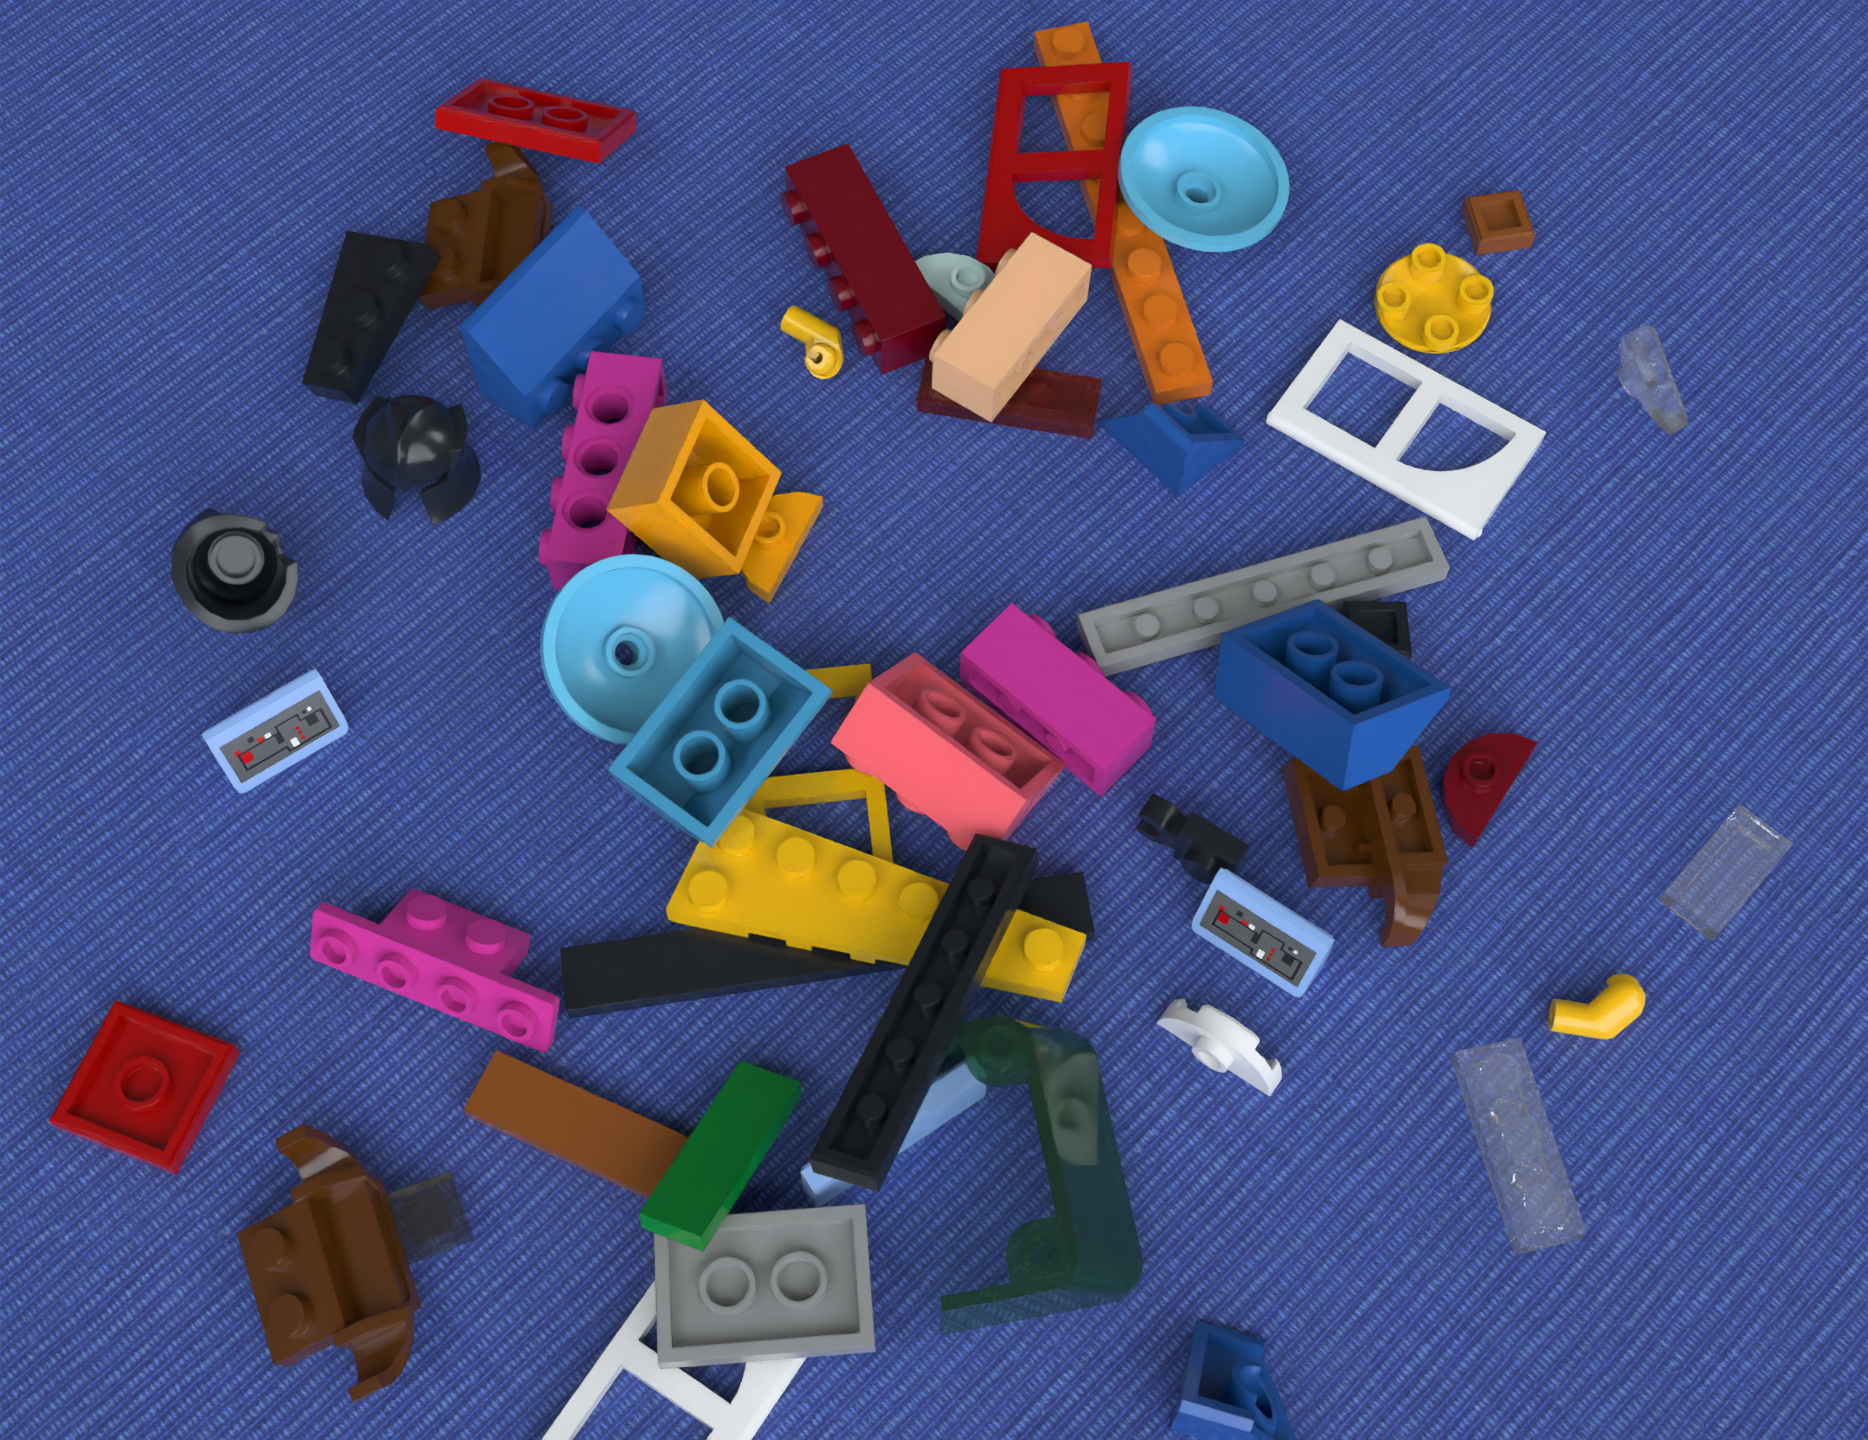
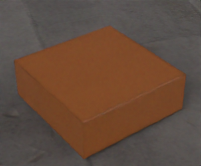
M1520 190L1464 198L1461 212L1475 255L1531 248L1535 233Z

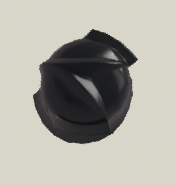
M418 394L401 395L394 398L387 397L386 400L378 396L361 414L355 426L352 439L365 462L362 485L368 501L376 512L387 521L392 514L395 503V487L392 484L396 485L402 492H405L412 487L430 482L443 474L437 482L421 489V497L432 525L450 518L462 509L475 494L481 480L480 464L474 450L465 442L467 438V420L462 405L458 404L447 408L443 403L431 397Z
M208 508L198 514L184 527L173 545L171 551L173 554L171 577L175 590L193 615L215 630L235 634L255 632L270 627L286 613L294 599L298 581L297 561L282 553L279 545V533L267 529L266 522L249 516L223 514Z

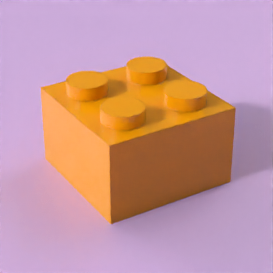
M704 399L653 408L606 510L664 560L683 568L696 579L735 575L740 573L782 472Z

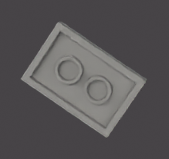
M865 1204L728 1214L704 1252L654 1233L657 1355L660 1369L876 1352Z

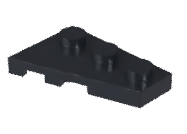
M351 231L346 232L302 381L316 396L358 404L441 259L428 244Z

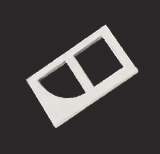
M1339 319L1272 411L1267 414L1266 424L1473 541L1481 536L1482 529L1532 458L1546 434L1540 428ZM1348 352L1416 389V392L1375 448L1306 410ZM1439 403L1510 441L1502 450L1489 459L1459 470L1429 471L1399 462Z
M654 1280L541 1440H573L623 1368L710 1428L712 1432L706 1440H752L806 1358L746 1362L742 1382L731 1404L679 1368L660 1369L657 1353L642 1343L656 1322V1290Z

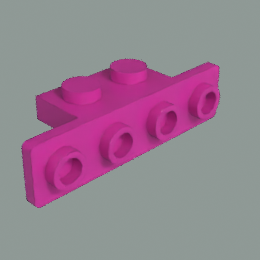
M414 888L407 893L380 924L327 903H321L313 911L310 956L315 961L540 1052H547L554 1043L560 1004L559 998L552 993L510 977L528 955L530 934Z

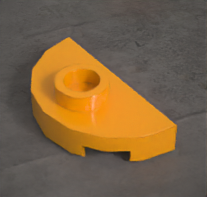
M799 491L776 494L771 497L740 570L750 591L769 604L823 508V496Z

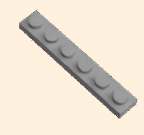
M1425 516L1081 613L1077 617V629L1087 655L1099 665L1104 677L1221 644L1223 632L1316 599L1321 600L1337 611L1342 608L1344 601H1372L1446 579L1450 566Z

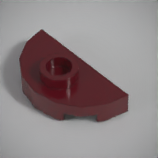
M1489 733L1466 742L1451 757L1439 788L1440 796L1443 798V807L1451 820L1450 827L1452 831L1471 848L1475 846L1538 743L1537 741L1515 733Z

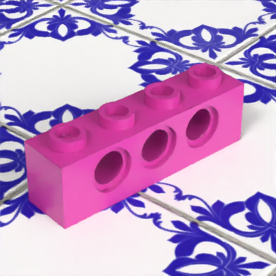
M591 351L586 374H577L573 390L574 409L578 410L575 425L567 424L565 426L562 439V457L566 461L563 476L554 477L551 488L550 505L551 511L555 512L552 529H543L539 543L540 565L547 566L554 590H560L575 574L600 560L618 555L635 554L638 537L606 509L652 409L665 406L667 386L661 358ZM612 419H621L620 421H618V422H616V423H611V424L605 423V422H607V421H609V420H612ZM600 470H612L604 475H593ZM588 522H602L593 528H581V526Z

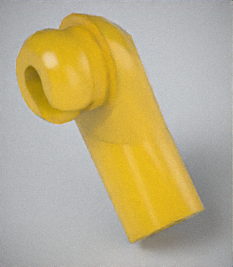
M792 305L783 316L780 325L781 331L805 344L806 357H804V364L813 376L819 379L833 377L840 371L844 363L842 339L839 330L804 309Z
M1625 973L1612 975L1606 980L1608 987L1589 1004L1553 998L1549 1009L1548 1029L1553 1032L1597 1039L1614 1038L1641 1015L1645 1006L1646 994L1643 988L1640 987L1638 980L1633 976Z

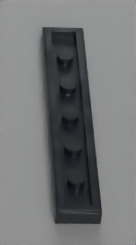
M975 833L809 1157L814 1173L873 1191H880L1039 865L1037 848Z

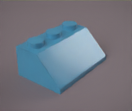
M728 617L616 758L608 771L626 792L682 832L713 848L833 694L832 689L735 620Z

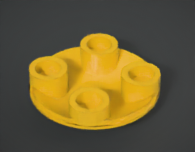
M1425 243L1418 245L1412 254L1403 256L1393 262L1383 272L1375 289L1374 307L1380 324L1398 343L1423 353H1449L1471 344L1484 331L1491 315L1494 287L1488 278L1482 276L1467 261L1455 255L1445 253L1439 245Z

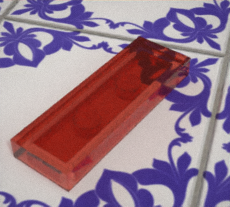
M927 351L917 396V412L991 423L932 389L933 362L929 360L930 351ZM1034 368L995 417L992 424L1092 439L1102 379Z

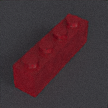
M844 144L785 166L787 191L780 194L785 215L792 226L800 224L804 231L805 249L814 268L823 267L829 277L827 280L828 290L836 309L840 313L847 310L853 321L851 324L852 334L860 353L864 357L871 355L882 375L929 357L937 337L946 329V315L849 144Z

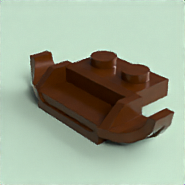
M501 142L486 144L485 154L490 160L495 178L481 181L479 191L430 203L425 244H428L441 259L418 297L429 310L466 301H472L479 307L550 234L554 205L549 201L539 175L518 146Z
M1411 746L1391 772L1345 791H1341L1329 783L1324 777L1298 758H1292L1282 768L1308 888L1367 886L1370 898H1384L1385 922L1383 929L1379 933L1381 947L1411 946L1425 928L1435 908L1440 894L1442 870L1448 865L1419 746Z
M302 1124L275 1139L278 1151L286 1155L294 1163L303 1182L290 1190L294 1203L238 1232L237 1236L273 1364L291 1366L334 1343L336 1348L352 1349L358 1371L357 1383L348 1389L353 1403L391 1385L402 1373L409 1358L414 1339V1311L422 1308L382 1178L374 1177L362 1160L346 1146L322 1131Z

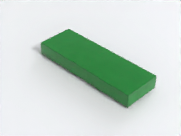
M740 1061L640 1210L641 1228L704 1252L801 1100V1082Z

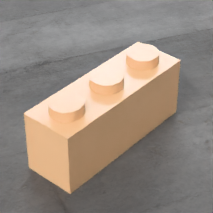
M1033 232L1030 233L1018 250L1010 248L1000 260L995 272V278L985 291L978 288L971 295L963 310L962 319L952 331L949 329L942 331L934 342L929 355V360L933 362L932 389L992 423L1087 301L1092 265Z

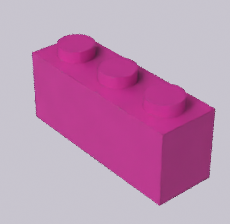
M1011 603L961 652L960 681L1014 726L1066 764V769L1100 797L1151 747L1156 718L1152 716V712L1146 702L1131 691L1126 690L1122 692L1107 680L1099 665L1091 657L1082 652L1075 654L1056 638V634L1050 625L1041 617L1035 614L1028 616Z

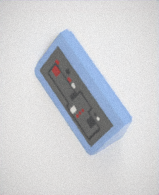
M311 669L203 731L204 733L201 735L235 790L242 794L344 736L349 731V725L317 669Z
M1220 868L1215 875L1193 918L1191 929L1196 934L1294 997L1299 998L1305 994L1324 966L1335 941L1332 935L1226 868Z

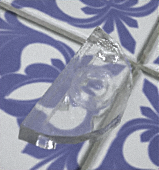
M1642 324L1620 338L1619 354L1622 366L1618 368V377L1626 392L1632 398H1638L1656 424L1671 435L1688 426V417L1655 327Z

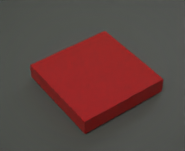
M115 1000L49 1122L57 1129L177 1175L241 1052L231 1043Z

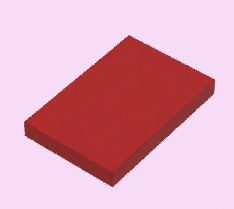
M478 78L436 108L435 128L599 164L635 133L637 113L634 110Z

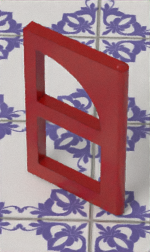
M1130 62L1021 67L1000 70L976 260L988 266L992 272L996 271L1004 254L1010 248L1018 250L1031 232L1091 264L1092 268H1112L1120 198L1118 162L1126 141L1133 74ZM1110 92L1104 149L1019 153L1026 96ZM1100 179L1094 239L1072 238L1059 235L1033 222L1017 203L1016 182Z

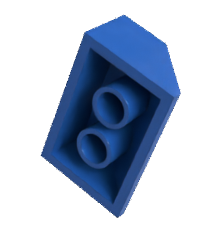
M577 205L460 325L480 395L532 429H535L548 414L552 415L558 412L567 401L570 391L574 388L577 374H586L590 352L607 353L623 334L633 332L640 324L646 311L640 275L591 215Z
M1316 599L1223 632L1214 698L1324 777L1329 783L1341 791H1345L1391 772L1449 699L1451 687L1321 600Z

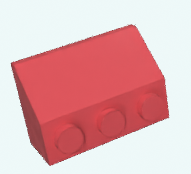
M916 652L868 682L830 742L845 753L846 760L853 768L863 774L878 778L896 792L898 800L906 808L915 813L927 815L947 830L952 842L967 851L975 833L1007 841L1066 766L1062 760Z

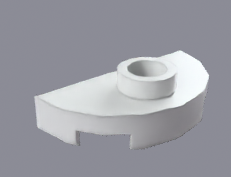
M1175 999L1168 1005L1157 1021L1158 1025L1191 1045L1193 1054L1204 1065L1221 1073H1225L1228 1069L1269 1097L1282 1079L1279 1061L1277 1059L1269 1061L1255 1050L1260 1042V1038L1236 1019L1213 1006L1203 1005L1197 1013L1187 1008L1185 999Z

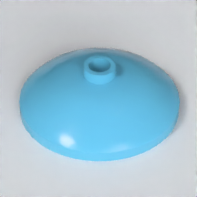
M1196 106L1176 107L1147 117L1127 137L1118 162L1120 189L1126 203L1135 216L1160 237L1193 250L1228 252L1257 243L1276 227L1288 202L1289 177L1283 159L1274 145L1259 130L1246 121L1212 108Z
M626 554L609 557L589 565L575 574L564 584L551 602L543 622L540 638L543 674L555 701L573 722L600 739L628 745L724 624V620L710 593L695 577L683 568L664 559L649 555ZM619 643L628 645L632 650L633 658L629 665H623L616 659L615 649Z

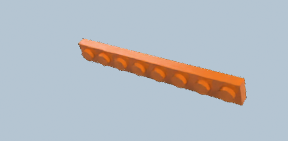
M1088 21L1034 32V49L1040 66L1102 63ZM1110 92L1050 95L1068 151L1104 149ZM1100 179L1078 180L1095 229ZM1120 189L1112 268H1108L1152 402L1157 405H1163L1211 395L1213 380L1164 239L1151 231L1135 216L1126 203Z

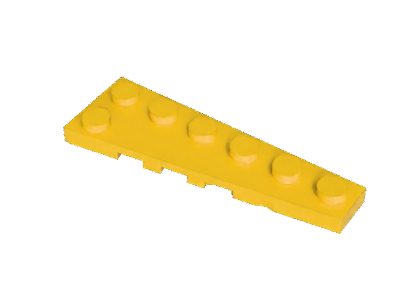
M743 808L713 848L706 846L700 841L698 842L666 907L668 920L679 924L747 938L749 933L786 940V946L812 951L813 946L844 952L850 954V958L853 960L875 964L877 959L908 966L949 884ZM1017 909L980 986L1062 1003L1085 947L1087 935Z

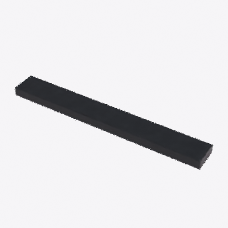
M1083 872L1031 879L1017 908L1018 910L1087 935L1086 941L1094 940L1095 930ZM703 928L560 948L566 1011L569 1019L907 968L906 965L877 959L875 964L853 960L848 953L813 946L812 951L786 946V940L749 933L747 938Z

